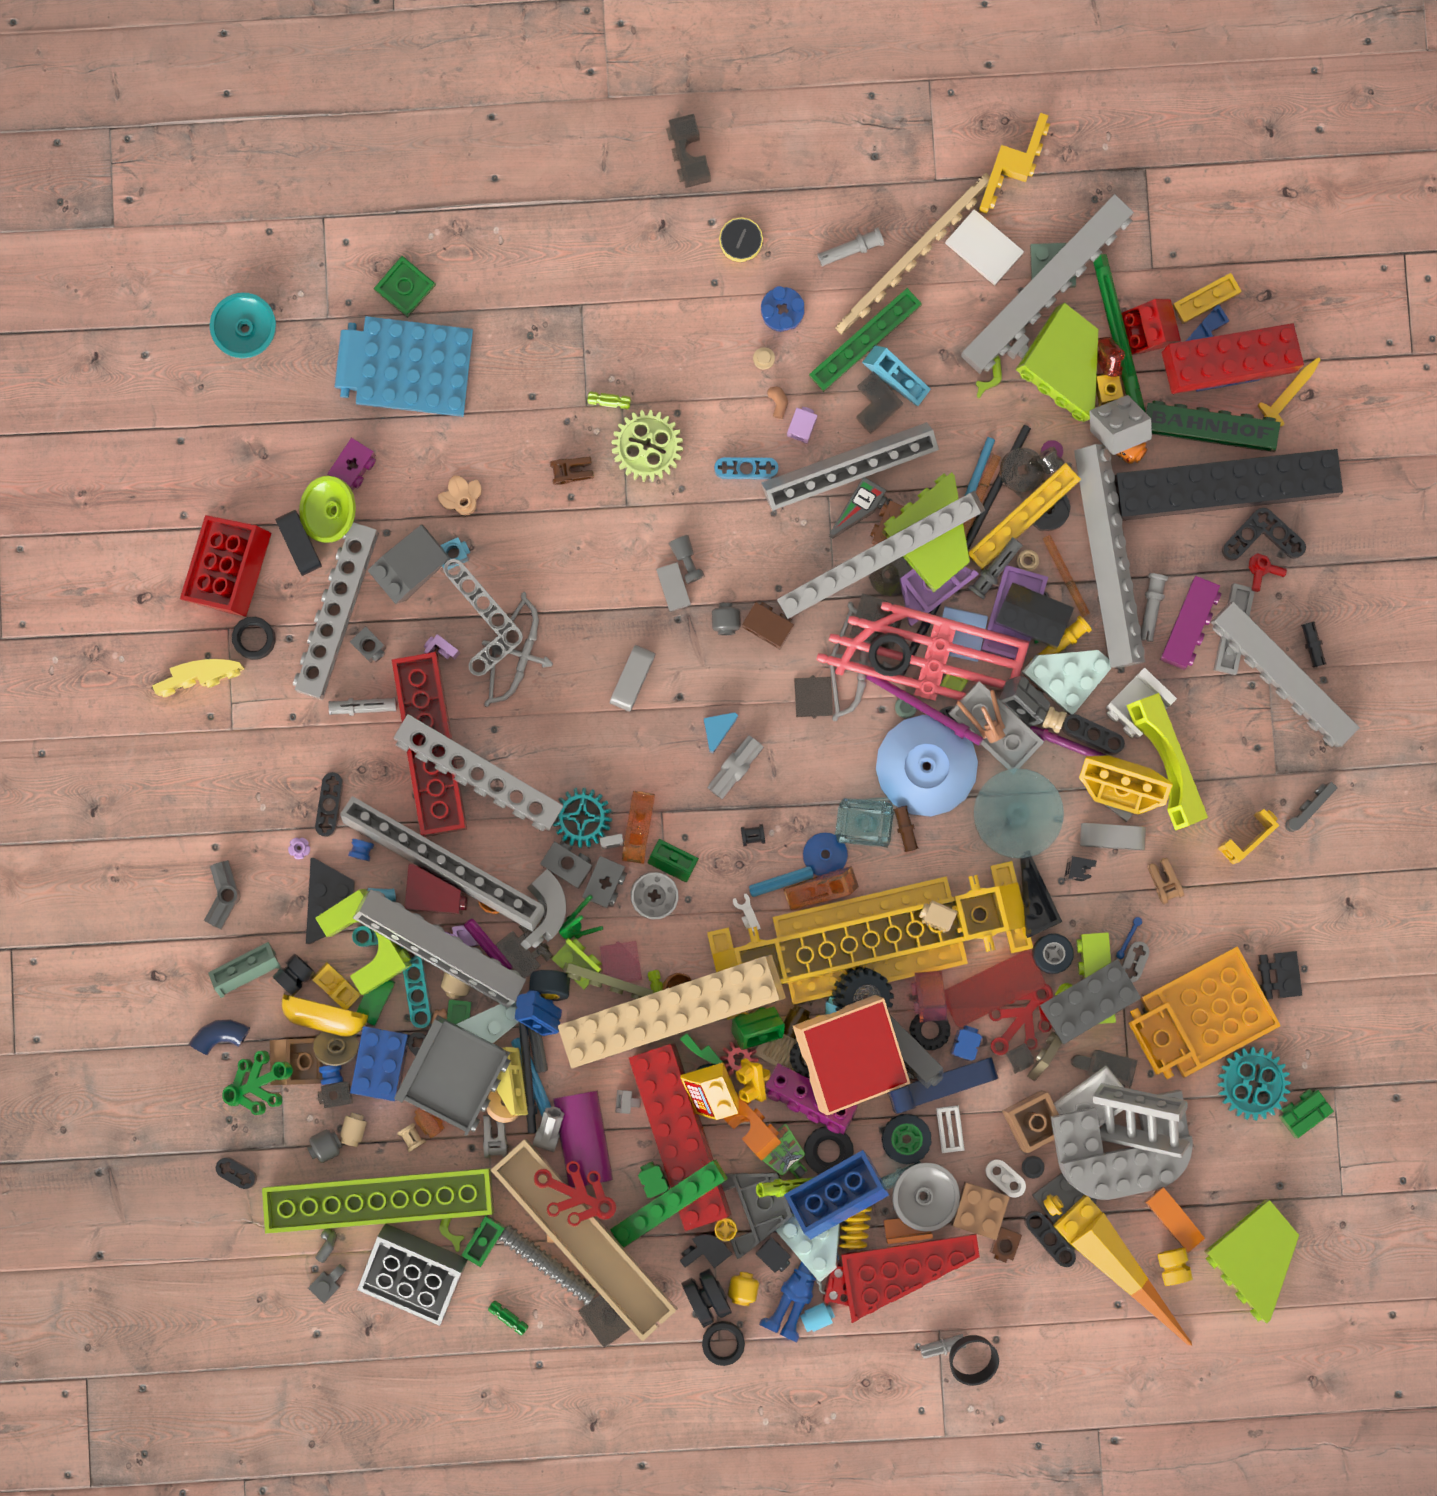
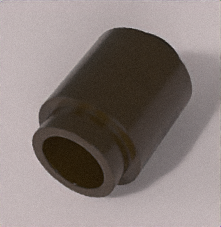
M794 1005L784 1020V1035L796 1039L793 1026L810 1020L809 1015L811 1012Z

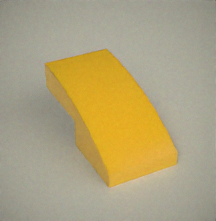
M328 962L312 977V980L343 1009L347 1010L361 996Z

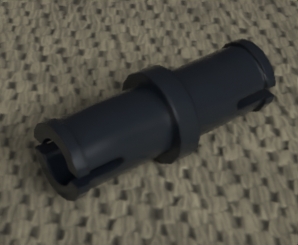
M1315 621L1301 625L1307 643L1305 648L1309 651L1312 667L1327 664L1321 647L1323 642L1319 640Z

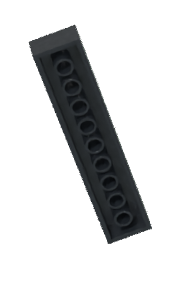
M1338 449L1123 472L1115 475V487L1119 498L1118 505L1122 521L1339 497L1343 493Z

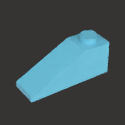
M875 345L862 362L878 378L916 406H919L931 390L886 347Z

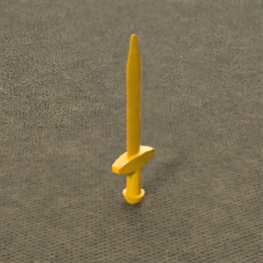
M1316 358L1304 367L1271 407L1262 402L1257 405L1264 417L1275 418L1277 422H1281L1280 427L1284 426L1285 423L1279 413L1313 375L1320 362V358Z

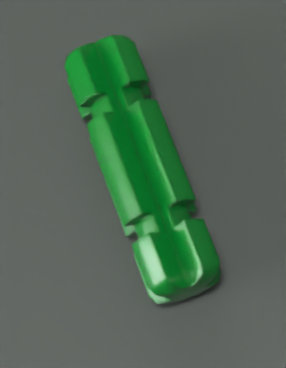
M493 1301L488 1307V1311L493 1315L496 1314L499 1320L511 1329L513 1327L514 1331L522 1336L529 1326L523 1321L520 1322L519 1318L508 1309H503L499 1302Z

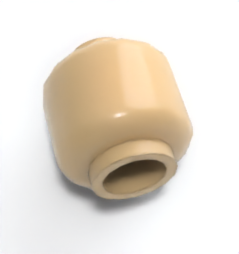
M446 972L444 973L441 988L446 992V996L452 999H459V996L468 995L469 985Z

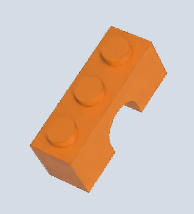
M737 1093L739 1098L738 1114L723 1119L733 1129L743 1122H750V1130L742 1140L762 1161L782 1143L776 1137L780 1133L771 1123L767 1126L763 1122L765 1119L764 1115L757 1108L752 1110L749 1107L751 1101L741 1100Z

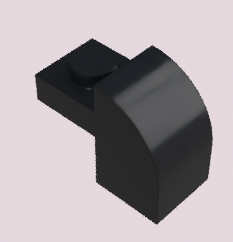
M704 1233L692 1238L697 1246L693 1248L691 1245L681 1253L683 1257L680 1259V1262L686 1268L703 1254L713 1268H716L730 1257L732 1252L717 1236Z

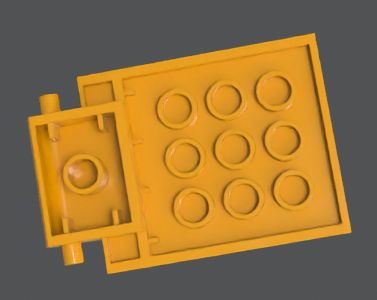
M1238 946L1141 997L1147 1012L1141 1015L1138 1008L1130 1011L1133 1020L1128 1022L1155 1074L1163 1073L1166 1080L1174 1076L1171 1067L1175 1065L1182 1077H1187L1281 1026Z

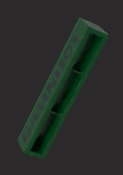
M1152 401V403L1147 404L1146 414L1151 418V433L1153 435L1274 453L1276 451L1281 422H1277L1275 418L1263 417V419H1256L1251 414L1236 416L1232 415V412L1219 410L1218 413L1209 412L1210 409L1204 407H1197L1196 410L1188 409V406L1183 404L1168 406L1162 401Z

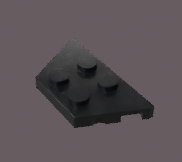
M315 858L310 859L306 944H312L326 937L316 917L355 892V881Z

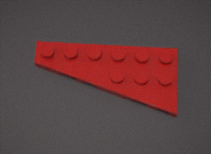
M969 1234L841 1254L851 1323L979 1258L977 1235Z

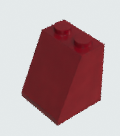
M414 864L408 865L405 898L406 910L463 915V910L467 911L468 897L464 896V892Z

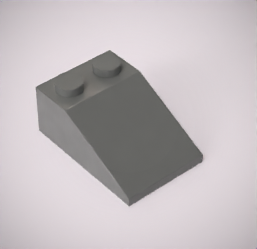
M422 524L385 553L367 571L392 601L398 604L407 601L451 558Z

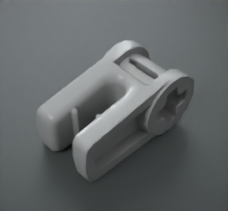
M483 1115L484 1157L489 1158L491 1155L506 1157L508 1155L505 1123L496 1122L498 1136L493 1138L491 1116Z

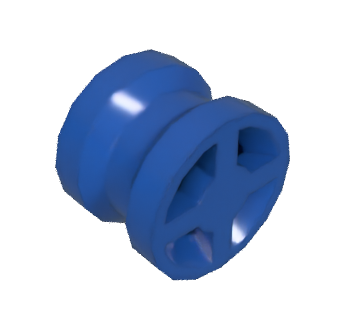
M352 839L353 847L349 851L348 856L370 862L371 857L369 853L373 849L374 844Z
M329 1065L319 1067V1072L322 1073L323 1077L321 1085L344 1082L343 1077L340 1075L342 1066Z

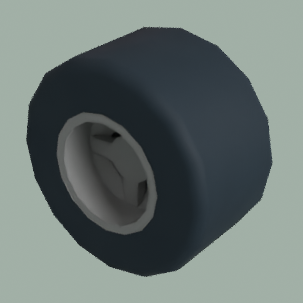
M1047 934L1040 937L1035 943L1032 950V958L1035 965L1041 971L1048 974H1058L1065 971L1071 965L1074 958V949L1071 942L1065 936Z

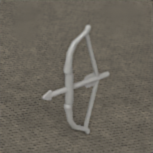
M525 592L521 594L522 601L510 619L514 621L524 604H526L532 612L533 621L522 652L513 649L509 653L520 657L513 683L503 696L493 698L495 666H493L490 673L489 699L485 701V707H488L491 703L505 701L515 693L519 683L524 678L523 672L528 660L540 663L542 667L553 665L547 657L543 659L530 655L534 641L537 640L539 618L537 609L526 598L527 594ZM482 641V644L484 646H487L490 643V641ZM499 645L490 647L492 648V657L496 658V654H502V648Z
M852 602L848 603L849 613L840 632V637L844 636L849 624V616H852L853 613L860 619H867L864 614L853 607ZM871 635L864 642L872 644ZM840 643L835 645L831 656L842 658L843 654H836ZM861 650L859 661L850 660L872 667L871 663L868 662L869 652ZM883 661V664H881L884 667L892 668V666L885 661ZM830 665L836 712L833 715V721H837L838 717L854 711L861 702L867 684L865 682V674L858 673L855 700L850 707L840 711L835 668L837 667Z

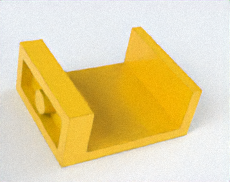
M1262 809L1254 814L1265 829L1242 850L1232 839L1223 842L1218 849L1232 864L1240 862L1279 826L1276 822L1278 818L1273 812Z

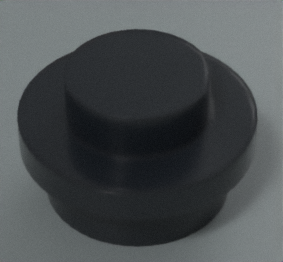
M1029 1156L1022 1163V1171L1029 1178H1038L1044 1172V1162L1037 1156Z

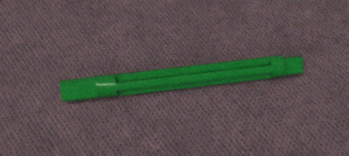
M1101 254L1093 264L1125 393L1146 413L1107 254Z

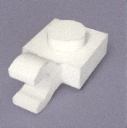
M744 894L746 902L743 905L738 904L736 898H734V906L737 909L743 910L745 914L741 918L746 930L752 928L754 932L753 927L756 926L757 930H760V925L750 905L749 896Z

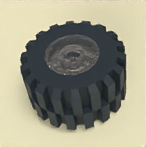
M856 967V970L849 969L847 970L848 974L842 973L839 976L842 980L840 982L836 981L834 984L837 986V990H833L832 995L836 996V999H832V1001L837 1006L835 1008L836 1011L873 995L884 998L887 1009L893 1006V1003L890 1002V999H894V994L890 992L892 990L891 984H888V980L880 973L869 968Z

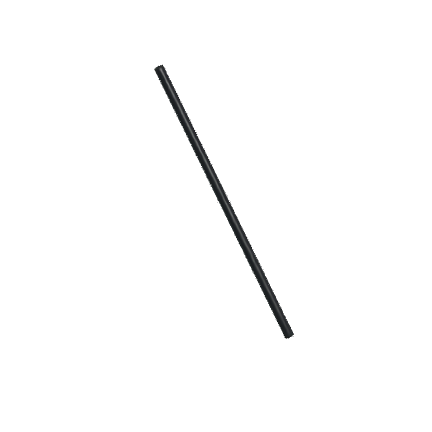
M1023 425L982 504L985 511L976 516L966 535L968 551L1031 430L1027 425ZM940 605L930 611L929 614L936 615ZM922 621L917 634L926 635L931 623ZM911 642L909 646L911 655L915 656L920 643ZM910 664L908 665L907 669L899 675L905 676Z

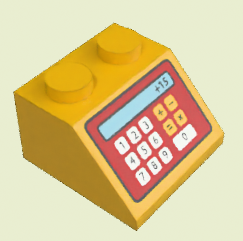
M724 1063L681 1075V1080L696 1114L715 1120L738 1114L739 1098Z

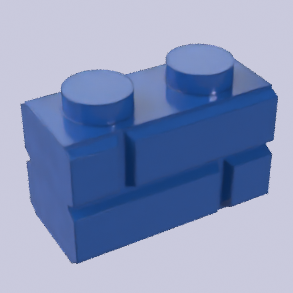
M528 991L517 996L516 1006L518 1008L515 1010V1019L542 1036L557 1034L559 1032L558 1025L561 1023L559 1020L561 1019L562 1009L555 1006L552 1000L541 997L539 992Z
M964 1026L963 1029L957 1030L954 1038L956 1043H953L950 1053L953 1056L969 1061L975 1060L978 1051L976 1047H979L982 1036L977 1034L979 1029Z

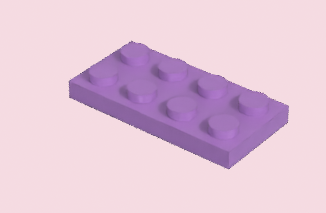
M1007 565L1003 571L987 630L1030 641L1031 638L997 625L995 621L1012 582L1043 595L1048 577ZM984 638L981 651L1015 660L1019 648Z

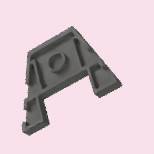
M778 1172L725 1173L728 1179L721 1183L723 1191L736 1187L752 1230L750 1233L730 1240L737 1259L743 1257L794 1216L785 1196L759 1197L756 1193L757 1184L781 1179Z

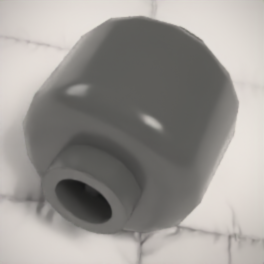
M719 603V607L712 610V629L718 632V635H735V631L739 630L741 626L740 610L732 607V603Z
M326 1129L310 1137L309 1142L311 1146L307 1147L312 1159L317 1158L319 1162L325 1163L340 1154L342 1145L335 1131L331 1133L330 1130Z

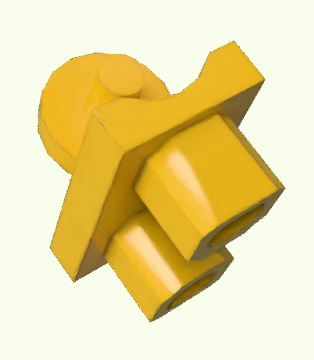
M747 1058L741 1060L742 1068L736 1072L737 1080L744 1084V1088L739 1091V1097L746 1102L754 1099L763 1102L766 1100L765 1081L769 1080L771 1076L770 1071L764 1069L762 1064L752 1063Z

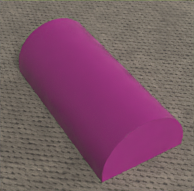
M598 1090L553 1098L554 1106L560 1108L561 1112L564 1113L559 1133L565 1169L569 1162H578L584 1186L590 1185L587 1182V1175L590 1171L599 1172L601 1176L600 1183L613 1180ZM572 1164L569 1166V1170L576 1172L577 1166ZM566 1171L568 1186L573 1188L575 1186L572 1177ZM591 1174L589 1179L592 1182H596L598 1177L595 1174Z

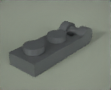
M1332 782L1326 785L1322 783L1314 791L1316 796L1311 801L1307 799L1300 806L1301 812L1298 816L1285 822V829L1289 832L1299 830L1338 787Z

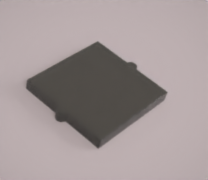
M812 675L810 678H794L796 717H812L816 719L817 716H833L831 677H815Z

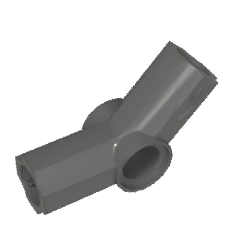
M229 860L210 866L217 889V897L204 921L221 930L235 904L239 902L241 897ZM231 889L234 892V897L231 901L227 902L224 899V893L226 890Z

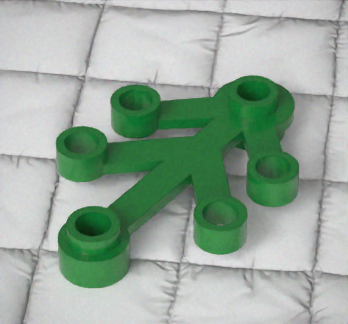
M257 1051L254 1055V1063L250 1059H241L238 1062V1070L233 1084L228 1085L222 1092L223 1101L229 1106L241 1104L251 1110V1113L254 1115L264 1114L266 1111L264 1102H254L244 1096L252 1093L266 1101L270 1107H279L283 1101L281 1094L270 1093L261 1087L276 1079H288L293 1073V1068L286 1061L276 1062L271 1072L259 1077L263 1064L269 1062L270 1056L267 1051ZM246 1072H250L247 1083L242 1085Z

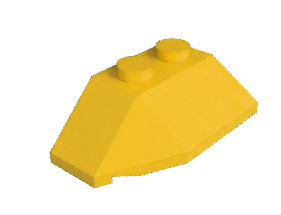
M1109 755L1086 756L1079 776L1095 802L1137 815L1158 806L1166 805L1173 785L1172 782L1151 768Z

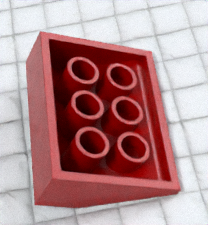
M205 515L180 599L226 613L247 617L272 533L257 525Z

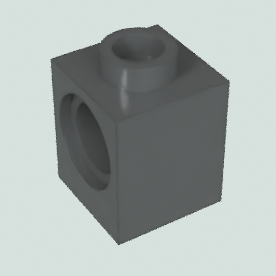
M366 626L350 641L370 663L379 661L385 655V645ZM368 641L375 642V648L371 652L364 650V645Z

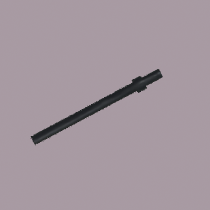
M519 1022L523 1081L528 1115H526L528 1133H536L535 1115L537 1114V1105H534L528 1027Z

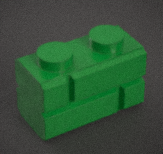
M762 1007L754 1013L747 1015L742 1013L733 1018L731 1033L735 1040H737L740 1049L744 1050L783 1038L785 1024L781 1017H779L775 1007L767 1009Z
M1308 1089L1299 1096L1301 1100L1293 1104L1290 1102L1281 1109L1283 1113L1279 1115V1118L1294 1138L1301 1137L1334 1112L1319 1090L1314 1089L1311 1091V1089Z
M652 1161L640 1167L641 1171L638 1177L641 1184L645 1185L644 1191L647 1198H652L668 1190L669 1185L666 1178L663 1177L664 1173L660 1165H655Z
M486 1215L461 1256L481 1267L506 1226Z

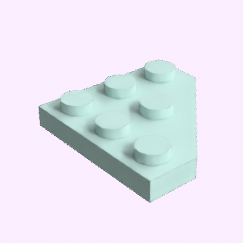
M1099 650L1035 655L1022 673L1069 715H1072L1110 671L1111 666L1110 660Z
M795 1215L775 1230L819 1282L837 1268L840 1223L811 1240L803 1233Z

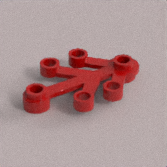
M1037 983L1032 987L1031 991L1014 992L1009 990L1003 994V1000L1007 1004H1012L1016 1000H1030L1026 1007L1011 1009L993 1008L989 1011V1018L992 1021L1017 1017L1001 1037L992 1040L990 1048L994 1054L1004 1055L1009 1049L1008 1042L1023 1024L1026 1035L1024 1040L1025 1048L1033 1050L1037 1047L1038 1041L1035 1038L1032 1014L1037 1006L1040 1013L1038 1029L1041 1032H1049L1052 1025L1040 1007L1041 1004L1053 997L1052 988L1048 984ZM1039 990L1045 991L1044 998L1038 997L1037 993ZM1008 993L1014 995V999L1011 1002L1006 999ZM994 1010H997L1000 1013V1017L998 1019H994L992 1017V1012ZM1044 1021L1049 1024L1047 1030L1041 1028V1023ZM1028 1039L1035 1041V1045L1032 1048L1027 1046ZM997 1042L1003 1044V1049L1000 1051L995 1048Z
M571 1161L566 1166V1171L571 1175L575 1188L553 1179L552 1174L547 1169H540L535 1173L534 1183L537 1187H550L571 1197L559 1203H550L547 1206V1214L551 1217H556L561 1211L581 1204L592 1207L583 1212H572L568 1215V1224L576 1227L581 1221L595 1216L603 1220L610 1219L616 1212V1204L613 1199L605 1196L600 1183L601 1176L597 1171H590L587 1175V1182L593 1186L596 1198L587 1194L579 1172L580 1165L576 1161ZM572 1164L576 1165L577 1171L571 1172L569 1166ZM591 1174L597 1175L598 1180L596 1182L590 1181L589 1176ZM539 1176H546L547 1181L540 1183L538 1180ZM606 1204L609 1210L602 1212L600 1206ZM556 1206L558 1212L553 1214L549 1211V1208ZM576 1215L579 1221L572 1223L570 1217Z

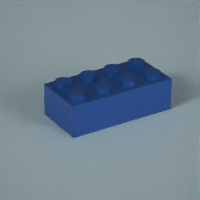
M862 1150L789 1191L784 1196L803 1233L811 1240L889 1196V1193L870 1157Z

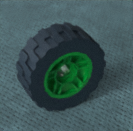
M901 1114L887 1122L882 1131L881 1141L883 1149L892 1160L902 1164H911L923 1159L929 1152L932 1144V1135L928 1125L921 1118L911 1114ZM904 1135L911 1137L910 1142L907 1144L902 1140Z

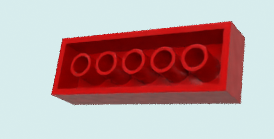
M1294 323L1172 343L1161 352L1171 394L1292 374L1304 366Z

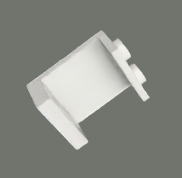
M1144 668L1105 709L1108 710L1106 714L1114 722L1119 721L1124 726L1123 731L1131 738L1135 736L1138 739L1143 732L1133 724L1126 705L1159 693L1165 709H1167L1177 698Z

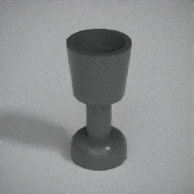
M689 535L679 537L668 543L677 560H683L688 571L685 575L687 584L705 577L701 569L695 568L691 559L694 552Z

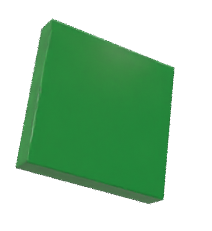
M401 256L374 287V290L408 318L436 286V283L405 257Z

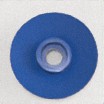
M832 833L814 835L807 841L803 850V860L806 867H811L813 874L820 877H831L838 874L847 862L848 853L846 845L838 836ZM824 850H827L830 853V856L827 859L821 856V853Z

